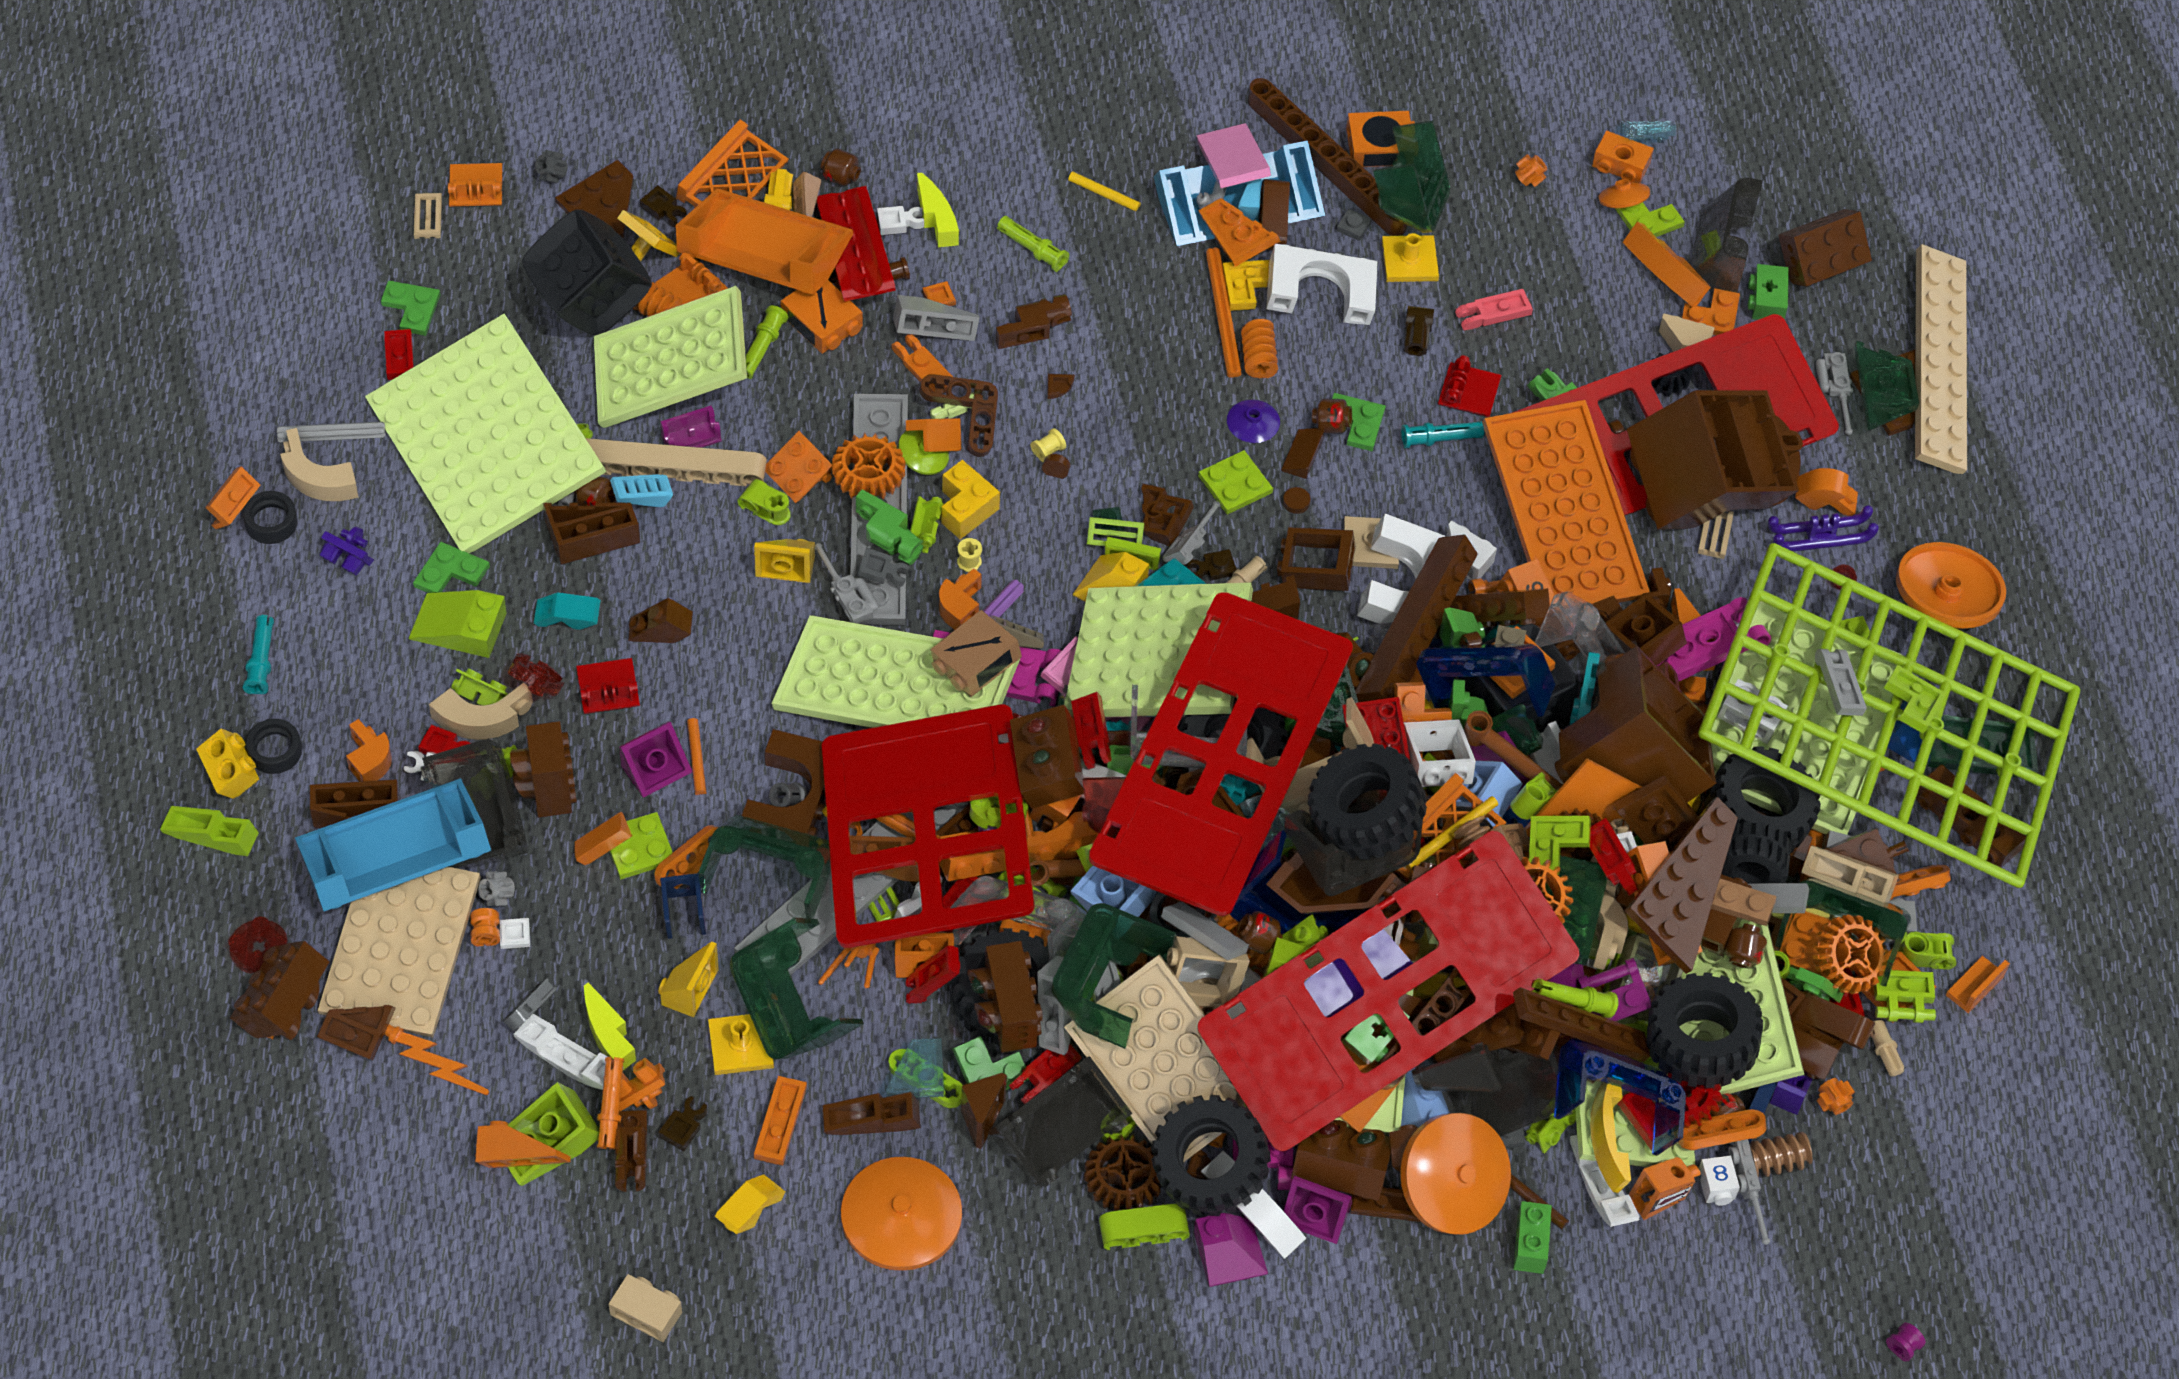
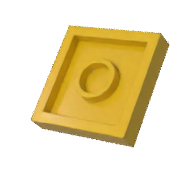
M625 210L617 218L639 236L631 249L640 262L651 246L674 257L681 254L677 252V244L647 220Z
M1411 233L1407 236H1382L1386 282L1438 281L1439 272L1434 235L1419 236L1418 234Z
M767 1012L708 1019L715 1075L774 1068Z

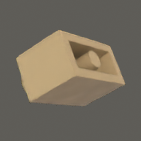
M627 1274L609 1302L611 1316L661 1342H664L682 1314L681 1301H679V1298L674 1293L667 1290L662 1292L654 1288L647 1279L643 1277L635 1278Z

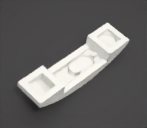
M532 1014L514 1033V1037L527 1049L567 1076L585 1085L603 1090L605 1057L608 1056L601 1052L595 1055L557 1033L554 1025L535 1014Z
M1577 1135L1570 1136V1144L1586 1189L1603 1220L1610 1227L1638 1221L1639 1214L1629 1194L1625 1195L1623 1190L1619 1193L1612 1192L1599 1169L1597 1161L1579 1159Z
M1222 1151L1201 1172L1208 1180L1215 1179L1227 1173L1233 1167L1235 1161ZM1263 1189L1259 1194L1253 1192L1250 1195L1252 1202L1247 1206L1240 1203L1236 1207L1264 1236L1263 1238L1285 1259L1306 1240V1237Z

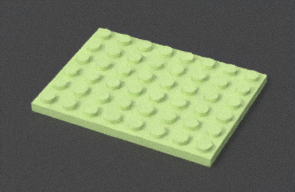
M505 313L365 396L380 422L385 423V430L458 548L467 553L476 551L544 510L543 503L554 504L606 472L604 466Z
M1759 601L1750 628L1755 625H1763L1771 636V642L1768 646L1774 648L1779 639L1787 613ZM1798 619L1788 644L1789 656L1813 667L1815 653L1820 649L1825 631ZM1836 637L1831 652H1834L1836 649L1846 650L1854 673H1856L1863 649ZM1751 650L1741 653L1729 683L1735 685L1737 680L1740 679L1753 684L1760 690L1768 669L1766 665L1767 658ZM1874 655L1864 682L1867 686L1866 693L1890 703L1893 693L1884 689V686L1897 665ZM1782 666L1770 696L1778 698L1782 703L1788 705V711L1797 714L1809 678ZM1819 683L1807 720L1835 732L1841 715L1836 714L1828 687ZM1728 694L1724 695L1718 714L1723 706V703L1728 697ZM1866 705L1867 710L1863 716L1853 715L1846 738L1874 751L1886 714ZM1716 716L1712 731L1740 744L1744 731ZM1781 720L1768 744L1754 738L1751 749L1760 746L1764 747V750L1775 748L1779 750L1778 753L1782 754L1792 725ZM1803 730L1793 760L1796 763L1801 762L1806 767L1805 772L1807 774L1811 773L1812 777L1819 781L1831 743ZM1711 743L1714 772L1716 774L1721 764L1733 753ZM1842 749L1829 786L1858 800L1870 762ZM1755 789L1741 790L1746 801L1783 816L1780 806L1770 795ZM1820 795L1818 799L1821 803L1820 812L1812 829L1825 835L1829 831L1847 835L1856 811Z

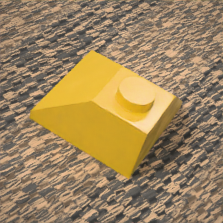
M804 539L756 542L754 545L755 577L810 583L815 559V542Z
M1127 552L1100 555L1074 591L1073 596L1086 602L1089 588L1138 586V584L1148 578L1149 563Z
M712 941L676 966L669 978L665 977L662 980L658 990V994L661 995V1005L694 1018L719 970L717 943Z

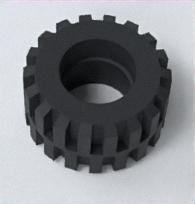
M1747 821L1744 824L1736 823L1721 874L1730 878H1741L1748 884L1785 883V879L1788 878L1791 851L1788 837L1783 836L1784 833L1780 829L1776 830L1774 826L1764 825L1762 822L1751 823Z

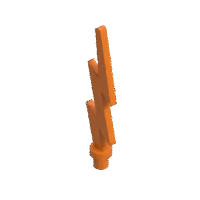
M390 1024L388 1025L384 1035L388 1037L389 1042L392 1044L397 1042L412 1047L399 1053V1055L440 1068L429 1073L430 1075L483 1095L489 1094L488 1089L454 1073L468 1067L467 1065L425 1051L437 1045V1043L405 1033L404 1029L399 1026L393 1027Z

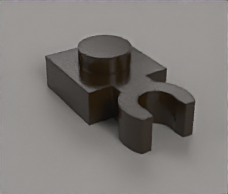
M658 185L640 199L641 208L658 220L665 216L668 224L676 228L677 219L675 216L684 218L687 215L686 209L677 205V199Z
M1230 549L1203 554L1204 561L1192 559L1186 564L1188 569H1198V572L1193 573L1200 579L1204 575H1209L1210 581L1232 577V573L1237 570Z
M688 1097L684 1104V1112L681 1113L676 1109L673 1111L658 1132L659 1138L685 1151L701 1129L700 1123L697 1121L706 1116L708 1111L707 1104L704 1103L699 1110H693L691 1107L695 1103L694 1097Z

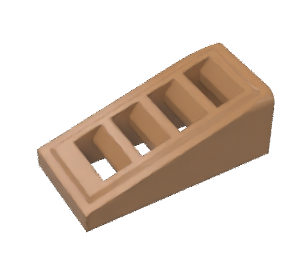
M802 172L793 182L794 212L812 217L821 179L807 172Z

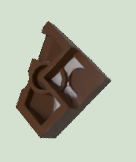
M1143 484L1141 487L1143 493L1142 511L1144 514L1143 531L1151 540L1170 547L1179 536L1194 508L1192 500L1167 495L1165 488ZM1175 506L1174 513L1167 512L1170 507Z

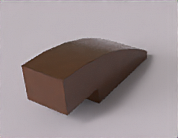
M912 1092L884 1098L880 1093L823 1105L824 1132L828 1135L899 1132L921 1128L919 1101Z

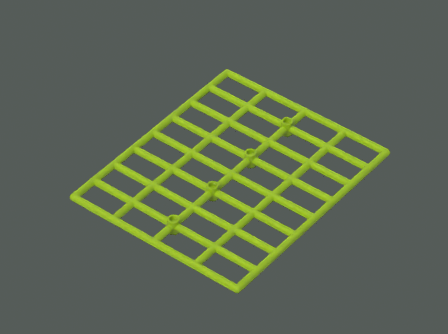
M1771 543L1767 548L1698 735L1700 738L2007 884L2016 888H2022L2027 878L2080 695V687L1776 543ZM1776 556L1804 569L1792 603L1764 591ZM1814 574L1841 586L1830 621L1802 609ZM1851 592L1879 604L1868 639L1840 627ZM1759 601L1787 613L1779 639L1774 648L1747 636ZM1889 609L1917 622L1906 657L1878 645ZM1798 619L1825 631L1820 649H1828L1831 652L1836 637L1863 649L1855 676L1865 705L1886 714L1874 751L1846 738L1853 715H1841L1835 732L1807 720L1819 683L1825 686L1827 684L1821 667L1816 662L1811 667L1789 656L1788 644ZM1927 627L1955 640L1944 675L1916 662ZM1965 645L1992 657L1982 693L1954 680ZM1742 647L1767 658L1766 665L1768 669L1758 696L1729 683ZM1874 655L1939 685V689L1946 693L1924 734L1919 733L1922 743L1913 769L1885 757L1896 720H1899L1904 711L1900 709L1903 699L1893 694L1891 702L1887 703L1866 693L1867 686L1864 682ZM2003 663L2030 675L2020 711L1992 698ZM1782 666L1809 678L1797 714L1768 701ZM2040 681L2068 693L2058 729L2030 716ZM1950 691L1978 704L1967 740L1943 729L1944 722L1941 718ZM1725 694L1753 706L1740 744L1712 731ZM1988 709L2016 722L2005 757L1977 745ZM1764 712L1792 725L1780 762L1751 749ZM2027 727L2054 740L2044 776L2021 766L2022 761L2018 754ZM1803 730L1831 743L1819 781L1790 768ZM1936 738L1963 751L1952 788L1923 775ZM1842 749L1870 762L1858 800L1829 786ZM1974 756L1997 767L1996 772L1999 780L1991 806L1962 793ZM1881 767L1909 780L1897 818L1868 805ZM2013 775L2041 787L2030 825L2001 812ZM1920 786L1948 799L1936 837L1908 824ZM1959 804L1987 817L1976 856L1947 842ZM1998 823L2026 836L2015 874L1987 861Z

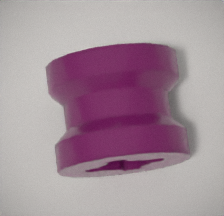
M1904 1322L1898 1327V1333L1890 1335L1886 1343L1894 1354L1902 1361L1907 1362L1913 1358L1915 1350H1920L1925 1346L1926 1341L1923 1334L1914 1325Z

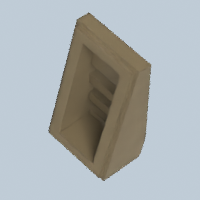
M990 615L994 621L1018 640L1020 647L1040 649L1044 647V634Z

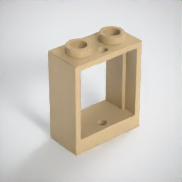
M1177 936L1173 948H1169L1167 953V965L1178 979L1185 958L1225 962L1218 985L1180 981L1198 1006L1218 1008L1239 994L1250 962L1247 953L1231 960H1226L1194 938Z

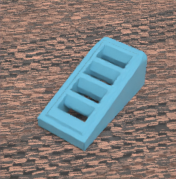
M1261 179L1247 182L1238 204V209L1252 221L1258 220Z
M667 475L612 477L610 480L617 502L664 507L673 496Z

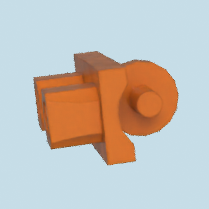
M643 1058L633 1066V1073L637 1077L630 1081L622 1073L620 1111L632 1104L637 1108L645 1104L649 1109L657 1106L655 1097L662 1093L661 1087L665 1085L663 1078L665 1069L660 1063L654 1066L648 1059Z

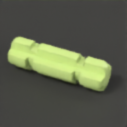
M972 392V393L970 394V397H969V398H972V399H973V396H974L973 393H974V392ZM943 404V408L938 406L931 409L930 416L931 419H945L946 417L951 419L968 412V408L971 407Z

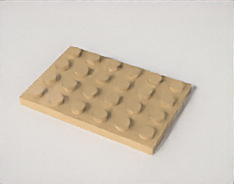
M445 867L352 901L318 1007V1013L327 1015L330 1009H353L354 1007L391 1005L396 1007L389 1023L393 1027L399 1026L404 1029V1032L433 1037L479 886L480 873Z
M1160 954L1064 1026L1151 1144L1152 1141L1157 1140L1155 1131L1158 1125L1164 1126L1166 1123L1164 1116L1169 1111L1175 1114L1179 1110L1177 1105L1183 1101L1189 1105L1194 1103L1193 1097L1202 1095L1204 1100H1209L1210 1095H1220L1223 1101L1229 1097L1236 1100L1240 1107L1243 1106L1242 1099L1198 1033V1022L1205 1014ZM1210 1132L1196 1138L1187 1148L1183 1162L1221 1135L1222 1132Z

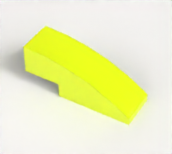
M917 173V192L920 207L922 208V218H924V228H935L938 247L959 245V229L950 204L923 173Z
M588 982L584 985L587 1017L593 1037L602 1054L612 1057V1059L614 1057L624 1059L623 1070H625L636 1061L635 1048L624 1038L627 1034L626 1022Z

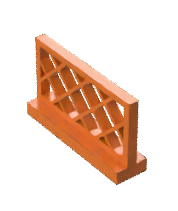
M740 119L678 184L676 199L683 203L687 201L694 207H697L702 202L695 197L699 192H710L711 194L717 188L731 193L733 190H746L747 197L754 199L769 183L771 172L782 169L789 158L748 131V124ZM749 141L757 147V152H743V145ZM772 157L779 162L776 166L764 167L763 158ZM759 158L760 167L746 168L745 159ZM731 159H741L742 168L728 169L727 162ZM743 174L745 183L731 184L729 175ZM748 174H762L763 180L761 182L749 183ZM725 175L726 184L713 185L712 178L714 176Z
M1455 773L1425 803L1427 806L1426 815L1424 818H1421L1423 823L1419 830L1413 831L1414 837L1408 843L1403 842L1399 850L1395 852L1392 850L1385 853L1386 856L1376 858V861L1384 868L1388 865L1402 879L1408 882L1410 870L1403 868L1397 861L1402 856H1411L1419 850L1418 839L1420 837H1433L1434 839L1445 831L1437 829V820L1439 818H1452L1454 824L1457 822V818H1462L1470 812L1456 811V801L1461 796L1471 803L1472 810L1483 801L1463 785L1464 779ZM1493 810L1485 815V818H1489L1496 824L1492 829L1507 823ZM1454 838L1455 849H1439L1431 855L1435 856L1436 865L1440 864V856H1452L1460 851L1458 848L1459 839ZM1414 844V850H1408ZM1459 860L1463 868L1471 861Z

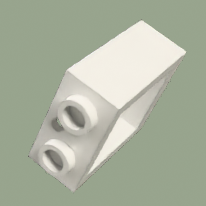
M1460 720L1404 723L1411 765H1413L1423 787L1443 786L1455 773L1464 779L1463 784H1473L1476 760ZM1452 750L1455 759L1422 761L1419 751Z

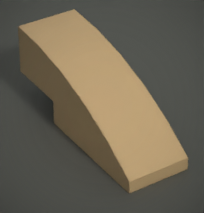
M1816 846L1810 847L1801 872L1883 903L1890 902L1899 877L1898 874Z

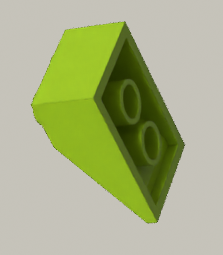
M480 590L427 593L410 633L409 640L489 658L507 614L505 597Z
M558 1082L508 1124L509 1127L571 1156V1159L582 1154L599 1138V1127L576 1092ZM564 1163L508 1167L517 1183L523 1186Z

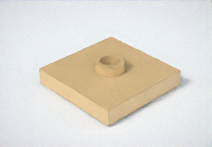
M1345 516L1344 530H1353L1356 544L1353 566L1398 569L1399 559L1370 549L1375 526L1381 518Z

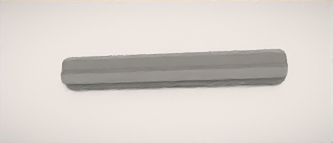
M384 422L277 427L278 442L288 441L286 430L294 428L298 430L300 442L383 438L386 435Z

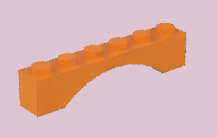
M1095 808L1074 812L1067 821L1057 828L1044 834L1027 838L1029 853H1035L1043 860H1066L1079 857L1076 851L1082 846L1094 843L1106 820L1102 809ZM1110 827L1106 836L1112 837L1113 830ZM963 832L952 835H946L939 837V839L965 835L970 833ZM1003 849L948 858L940 862L947 881L1007 871Z

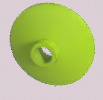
M905 431L899 438L898 449H901L905 464L913 471L924 475H935L946 467L949 460L948 451L925 452L923 431Z

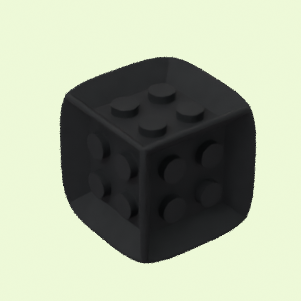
M576 209L562 217L529 248L522 259V264L528 277L546 303L564 321L591 335L602 334L613 327L645 297L652 286L648 272L627 242L610 225L584 210Z
M1535 624L1519 626V628L1526 630V635L1555 662V668L1518 696L1512 699L1474 662L1475 655L1495 642L1496 637L1477 646L1464 657L1457 680H1465V692H1470V697L1484 700L1488 714L1493 721L1491 729L1497 733L1506 731L1515 746L1524 750L1526 749L1524 745L1525 739L1543 733L1549 723L1556 721L1559 729L1562 730L1570 723L1574 698H1578L1579 694L1578 682L1571 667L1550 638Z

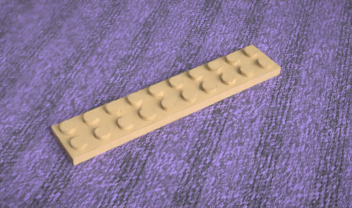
M1921 244L1916 249L1915 459L1953 473L1963 474L1967 471L1966 261Z

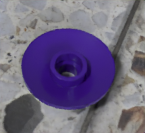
M1253 399L1244 400L1235 404L1230 409L1227 415V425L1230 432L1238 439L1249 443H1260L1271 439L1278 432L1280 418L1277 411L1268 403ZM1250 415H1257L1258 417L1253 418Z

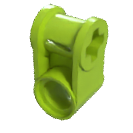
M754 479L737 500L741 509L744 510L746 508L754 512L752 515H756L774 525L786 524L791 517L788 508V496L759 479Z
M1543 772L1527 782L1511 801V809L1518 817L1526 820L1531 819V816L1537 815L1558 791L1545 779L1546 775Z
M1911 932L1906 936L1899 949L1916 967L1950 970L1957 963L1952 952L1954 937L1948 933Z

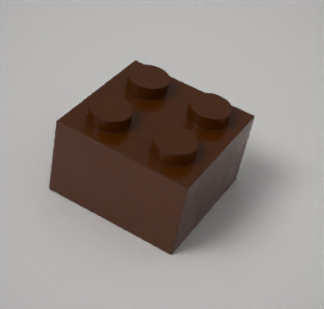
M1647 593L1603 624L1609 646L1618 654L1627 653L1638 646L1656 665H1659L1687 644L1682 622Z

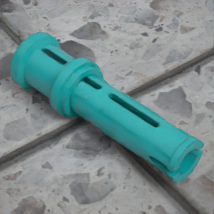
M1482 421L1437 426L1426 422L1422 426L1409 427L1407 424H1404L1401 427V438L1405 449L1410 448V445L1425 444L1429 447L1439 441L1484 437Z
M268 615L256 617L252 655L246 663L247 680L243 683V690L247 694H266L269 689L267 675L271 672V664L268 658L274 619L270 616L267 623Z

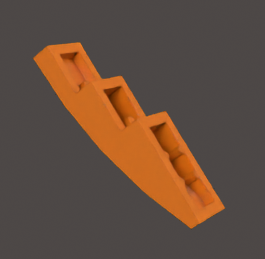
M1636 222L1623 241L1625 246L1692 307L1697 306L1710 289V286L1684 258L1677 256L1664 241L1656 238L1644 224Z

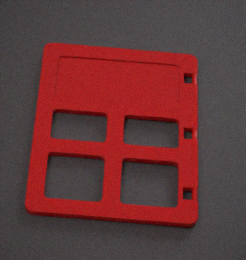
M999 704L831 735L824 739L822 742L835 926L836 938L840 946L853 948L1024 917L1033 912L1035 902L1023 797L1020 792L1010 720L1014 718L1012 709L1008 705ZM1008 733L1009 742L999 744L998 735ZM994 796L999 798L1001 826L999 828L943 839L937 838L934 810L937 807ZM1016 803V812L1007 814L1006 805ZM907 812L913 813L916 838L913 844L861 854L851 853L849 831L851 823ZM1003 849L1005 852L1009 888L1008 897L945 909L943 907L940 862L948 858ZM910 865L918 866L922 903L921 913L862 925L857 924L854 893L855 876ZM1024 874L1025 884L1015 886L1014 876Z

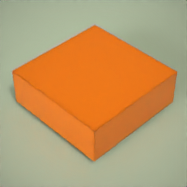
M947 281L922 288L926 299L948 306L956 305V299Z

